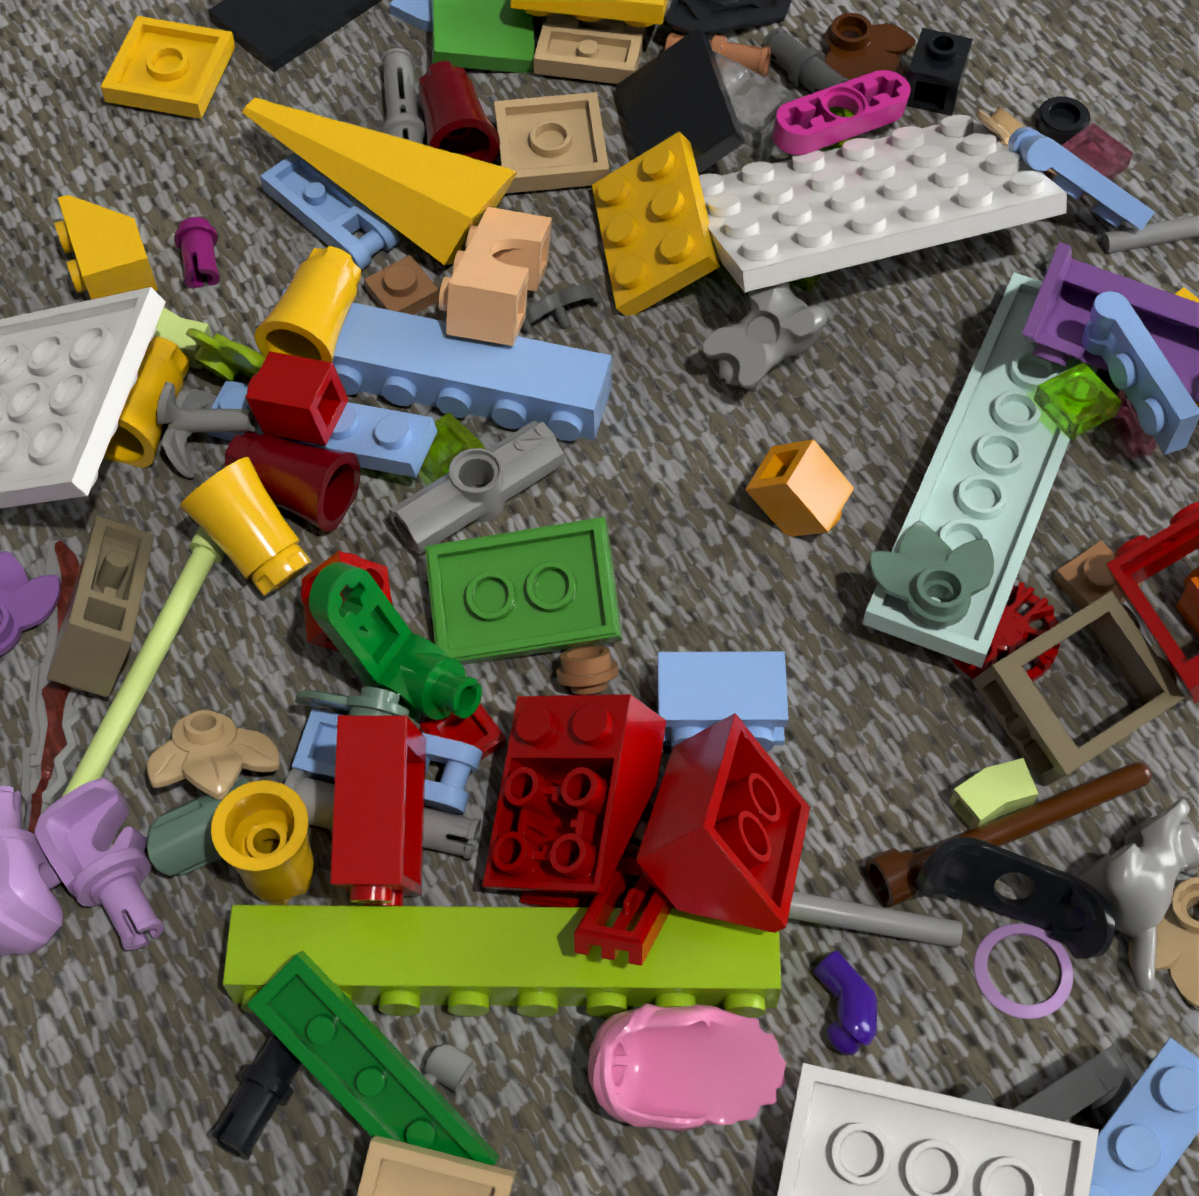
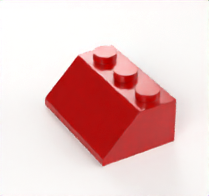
M734 713L673 746L636 861L640 865L648 883L654 888L660 889L678 911L776 933L787 926L810 806L737 714Z

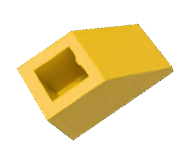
M71 195L57 197L64 220L54 222L64 253L74 252L76 259L66 263L77 294L88 291L92 300L151 287L154 291L158 290L133 217Z

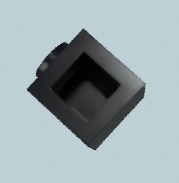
M922 28L908 70L907 81L911 91L906 106L948 116L953 115L967 68L972 38Z

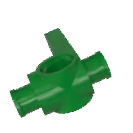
M334 562L320 571L310 590V612L315 621L354 669L355 674H358L367 687L381 688L398 694L400 696L398 705L410 711L409 717L416 721H420L423 716L434 720H441L452 713L459 718H467L476 711L482 697L481 684L476 683L478 680L466 676L463 665L458 660L449 657L437 645L420 635L412 633L366 570L343 562ZM341 591H342L343 597L345 598L344 603H343L342 597L340 596Z

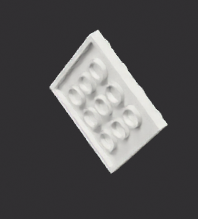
M151 287L0 319V508L88 496L91 487L98 478V469L110 439L118 428L119 417L129 392L137 381V372L149 342L156 333V325L165 305V301Z
M803 1063L777 1196H1089L1099 1130Z

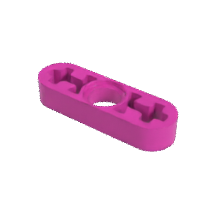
M878 70L781 105L777 110L772 131L773 142L786 153L804 155L893 123L904 114L911 91L910 85L903 76L896 72ZM832 107L845 108L851 111L854 116H837L829 109Z

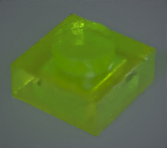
M1084 362L1039 384L1033 399L1069 439L1115 417L1121 404V400Z
M450 412L434 422L437 434L420 469L432 482L449 473V467L453 458L460 452L470 448L485 449L483 443Z

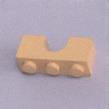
M487 207L479 225H473L469 229L466 250L457 251L452 277L445 276L441 283L438 305L440 311L447 312V335L514 346L526 316L527 290L537 292L547 268L551 217Z

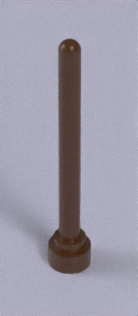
M1142 762L1131 763L953 838L971 837L1001 847L1146 786L1152 777L1151 770ZM938 844L914 854L910 850L899 852L895 848H891L867 859V874L875 889L884 882L887 884L888 890L877 891L884 906L890 908L915 897V880L920 872L921 864L928 860L937 849Z

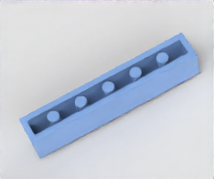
M352 303L333 358L334 367L347 395H354L361 391L383 396L389 402L399 406H410L413 403L437 407L441 412L451 417L462 418L468 414L493 419L498 425L508 429H520L535 420L538 423L544 422L556 438L564 441H574L578 438L595 441L612 388V355L517 336L514 346L447 335L446 321L358 303Z

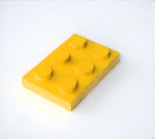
M677 132L592 184L615 306L623 315H636L720 267L718 255L708 229L710 221L692 145L680 132Z

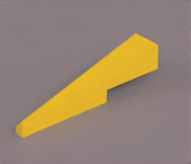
M261 98L252 99L242 111L249 119L443 265L454 264L457 251L466 250V241L470 227L479 225L487 207L497 208L517 175V172L509 167L487 163L466 155L444 151L419 142L355 124L333 120L312 112L290 108Z

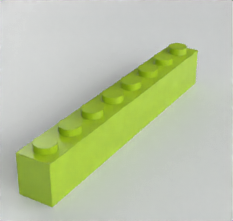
M232 905L223 986L234 1004H241L243 1011L255 1014L246 1004L297 953L304 951L355 1005H379L380 1012L392 1016L416 1015L420 1012L421 1005H448V1012L464 1017L486 1015L489 1013V1006H517V1012L528 1017L553 1016L558 1013V1006L586 1007L588 1015L609 1018L619 1012L627 1011V1007H642L647 1003L664 1008L708 1005L724 1008L725 1011L747 1018H758L765 1014V1008H777L781 993L779 931L772 933L672 908L643 965L639 966L628 963L627 951L620 950L615 961L601 958V946L593 945L588 955L574 953V931L589 907ZM615 908L605 924L606 927L612 928L622 908ZM643 908V910H642L641 914L639 915V917H638V919H637L635 925L633 926V928H632V930H631L632 932H633L635 926L637 925V923H638V921H639L641 915L643 914L645 908Z

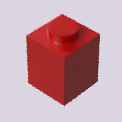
M270 351L259 372L251 378L245 396L263 434L325 446L349 400L332 362Z

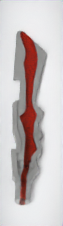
M54 540L48 546L44 575H57L59 577L61 593L52 614L44 622L37 625V627L49 626L44 661L31 667L28 717L32 729L30 747H22L21 795L26 802L23 830L34 834L38 818L49 806L60 799L69 784L66 766L78 751L73 731L82 723L73 706L81 690L46 679L56 640L82 561L80 557L60 540Z

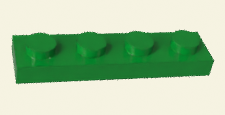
M304 951L297 953L246 1004L372 1138L376 1135L493 1166L498 1161L500 1156Z

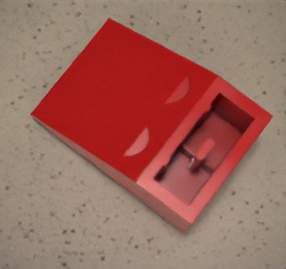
M631 694L517 696L482 886L487 889L604 894L657 784L666 720Z

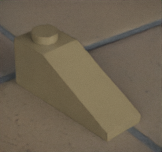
M96 515L56 640L46 679L65 684L76 690L88 691L107 698L109 697L132 643L154 534Z

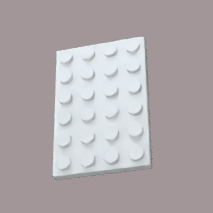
M967 115L949 116L944 118L941 124L925 128L914 126L898 128L892 132L891 136L874 140L867 138L851 139L844 142L840 148L823 152L816 150L804 155H793L792 159L773 164L769 162H753L745 165L742 171L722 176L711 173L699 175L710 221L708 229L718 259L744 292L1066 214L1067 204L1066 191L1042 172L1027 166L1023 160H1020L1019 154L1010 152L1008 146L999 142V138Z

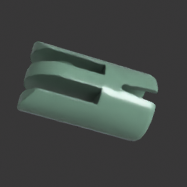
M245 778L237 780L228 792V794L237 787L249 783L250 781ZM205 794L161 814L151 823L147 834V850L150 861L158 871L168 876L182 875L222 858L215 849L211 837L212 818L222 800H217Z

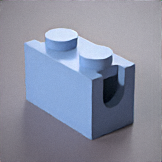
M785 651L658 652L657 714L666 720L663 746H671L673 749V746L734 713L737 714L766 752L771 750L774 745H784V727L788 726L789 721Z

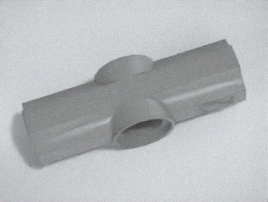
M534 420L487 450L470 448L460 452L453 458L449 467V473L390 508L391 521L408 548L420 555L425 552V546L441 542L471 522H487L496 518L502 512L506 500L564 465V452L561 450L554 433L545 423H538ZM475 485H485L481 488H470Z

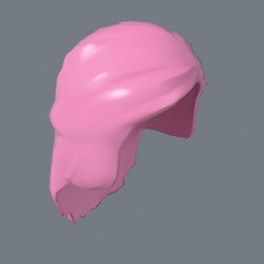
M646 1003L640 1008L619 1012L610 1016L598 1028L595 1039L589 1049L588 1081L598 1104L608 1115L616 1120L628 1123L636 1128L652 1127L682 1132L699 1128L704 1124L732 1125L738 1121L756 1118L761 1106L777 1102L776 1090L785 1084L786 1062L779 1053L778 1043L774 1034H766L759 1027V1019L747 1018L708 1005L664 1008Z

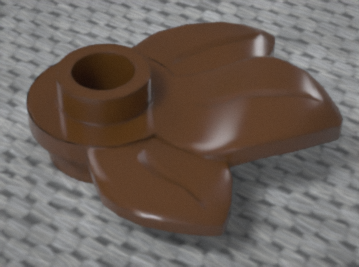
M857 13L841 14L833 20L826 30L825 47L829 53L825 58V63L850 80L878 70L893 71L905 78L904 69L898 55L910 50L915 45L916 40L898 26L888 23L871 25V22L863 15Z

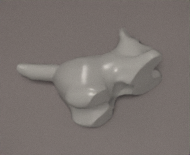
M789 282L749 291L748 295L751 305L747 316L736 324L721 327L710 333L702 344L703 354L708 359L721 358L719 362V375L723 383L742 387L754 393L758 383L774 366L787 356H795L808 351L819 340L821 329L826 325L830 314L829 309L821 305L808 307L802 300L794 296Z
M1184 798L1179 799L1156 816L1153 814L1146 816L1125 834L1124 847L1113 855L1107 854L1093 862L1076 876L1095 888L1112 908L1115 930L1132 938V971L1139 988L1147 993H1151L1155 986L1156 928L1161 923L1172 902L1175 880L1179 873L1193 876L1197 873V867H1199V840L1195 835L1192 825L1188 822H1182L1190 812V806Z

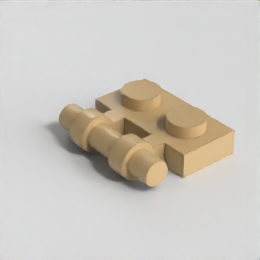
M559 13L548 15L547 23L542 25L534 55V74L619 84L638 70L643 50V39H646L648 27H633L622 20L603 18L596 22H585L577 19L574 15Z

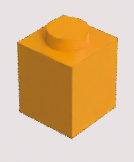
M811 439L772 446L745 490L782 533L794 537L828 533L840 520L841 510L854 487L815 440Z

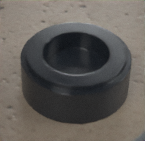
M1064 96L1053 97L1043 102L1036 118L1038 132L1051 138L1058 144L1078 142L1086 135L1090 123V113L1087 107L1076 99Z

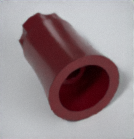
M439 61L430 65L426 74L419 78V102L426 125L427 146L466 155L492 164L499 153L500 138L480 104L473 82L467 76L464 68L456 67L450 61Z
M246 432L242 436L235 435L225 452L224 468L241 458L249 457L265 490L276 506L298 515L325 532L337 529L358 493L361 475L360 463L357 456L351 452L320 449L290 442L269 434L258 435L253 432Z

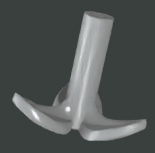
M166 381L158 398L157 423L168 425L162 438L163 448L174 467L186 478H193L195 476L191 452L187 443V438L192 433L256 431L258 422L251 409H211L217 398L216 395L203 390L186 389L180 391L176 397L174 384Z

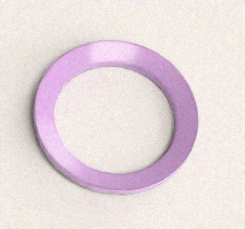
M1022 923L1004 925L990 932L977 949L974 960L977 984L986 999L1000 1011L1017 1018L1036 1019L1052 1014L1067 1000L1073 985L1072 963L1062 944L1057 939L1049 937L1047 931ZM1015 935L1029 936L1043 942L1052 950L1060 965L1061 979L1056 993L1051 998L1035 1005H1022L1008 1000L996 990L988 974L987 962L990 951L1002 939Z

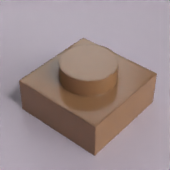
M411 255L363 279L365 290L379 308L414 315L439 302V289Z
M1102 540L1057 569L1053 577L1056 584L1080 609L1085 608L1110 591L1114 593L1121 604L1126 601L1113 582L1106 563L1115 559L1114 552ZM1143 582L1138 584L1139 588H1141Z

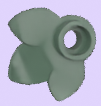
M916 521L902 538L898 553L889 551H875L871 553L870 568L872 576L879 587L886 593L906 601L909 610L917 619L931 626L947 627L960 622L969 610L971 596L989 586L994 573V557L990 544L986 539L969 541L952 551L929 526L922 521ZM930 597H938L943 599L945 602H939L933 600Z
M362 687L360 696H346L337 692L327 693L316 690H304L298 692L295 698V703L314 707L334 708L338 714L407 715L409 717L410 713L408 709L398 705L400 698L398 694L376 687ZM409 717L410 720L420 730V724L413 718Z

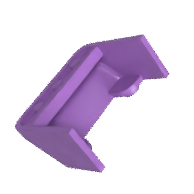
M1059 242L1022 332L1026 341L1036 345L1032 355L1063 367L1066 366L1070 357L1109 371L1102 356L1088 352L1083 347L1081 339L1086 324L1091 320L1090 313L1095 298L1103 292H1117L1129 301L1194 402L1199 404V303L1075 260L1072 257L1071 246Z

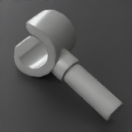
M444 1044L438 1046L431 1053L425 1065L423 1076L434 1088L440 1083L454 1093H459L475 1070L477 1063L457 1047Z

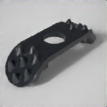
M958 837L945 843H939L937 849L928 860L922 862L920 872L915 880V888L926 897L935 894H943L955 900L960 897L1029 925L1047 930L1049 937L1063 942L1076 956L1095 958L1104 955L1114 939L1115 920L1112 908L1105 898L1090 884L1073 875L983 840L971 837ZM1016 872L1029 877L1033 881L1035 888L1029 896L1023 899H1009L1002 896L996 890L995 882L1006 873Z

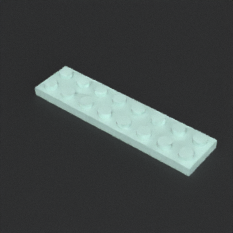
M1013 272L892 549V552L898 553L902 538L916 521H922L929 526L952 551L969 541L986 539L990 544L994 557V573L990 584L984 590L971 596V604L966 616L960 622L951 626L936 627L923 623L911 613L906 601L886 593L878 584L863 619V625L982 668L1098 369V367L1070 357L1066 366L1063 367L1032 355L1036 345L1026 341L1022 332L1043 281ZM930 597V598H932L933 600H936V601H939V602H945V601H944L943 599H941V598H938V597Z

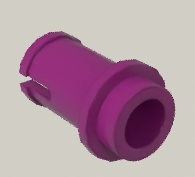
M201 217L184 219L179 223L178 229L174 234L175 245L182 253L184 282L191 289L204 287L203 273H207L209 286L217 285L220 280L214 246L218 241L217 231L210 225L208 220Z

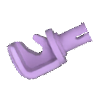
M102 777L79 786L49 806L38 818L35 836L68 891L75 896L82 906L94 907L103 905L121 938V944L124 949L135 950L150 943L144 931L149 930L152 938L157 939L164 931V925L157 918L139 885L151 870V863L145 854L147 838L138 830L130 826L125 827L116 838L114 845L109 849L111 842L115 839V835L130 812L127 802L119 789L111 781Z
M2 785L0 786V955H27L36 952L46 945L62 926V908L50 891L62 883V880L43 852L35 834L22 829L21 792H14L13 787Z

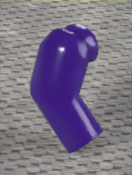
M837 950L820 962L813 973L838 1001V1019L827 1028L829 1042L841 1054L855 1055L862 1044L869 1046L877 1034L878 1000L873 989Z

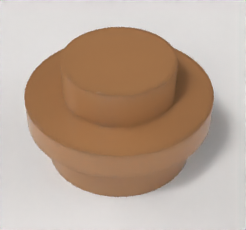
M597 645L572 648L563 652L560 655L561 666L556 670L557 682L564 686H570L572 693L580 695L594 694L608 688V681L613 680L619 675L618 663L611 660L610 649Z

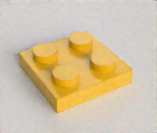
M137 16L101 85L105 102L202 119L236 46L232 32Z

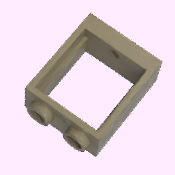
M1112 591L996 662L972 680V683L1029 768L1044 786L1067 776L1186 698L1177 685V678L1172 667L1163 658L1156 655L1140 632V625L1135 614L1126 605L1121 604ZM1089 625L1144 704L1077 747L1023 666Z

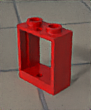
M1199 502L1192 503L1178 511L1171 518L1170 526L1148 538L1146 535H1141L1127 541L1114 553L1115 559L1106 563L1113 582L1166 662L1172 667L1176 677L1194 704L1199 702V654L1187 660L1138 584L1199 549Z
M338 715L330 884L349 892L350 902L362 903V906H403L404 896H422L427 738L407 715Z

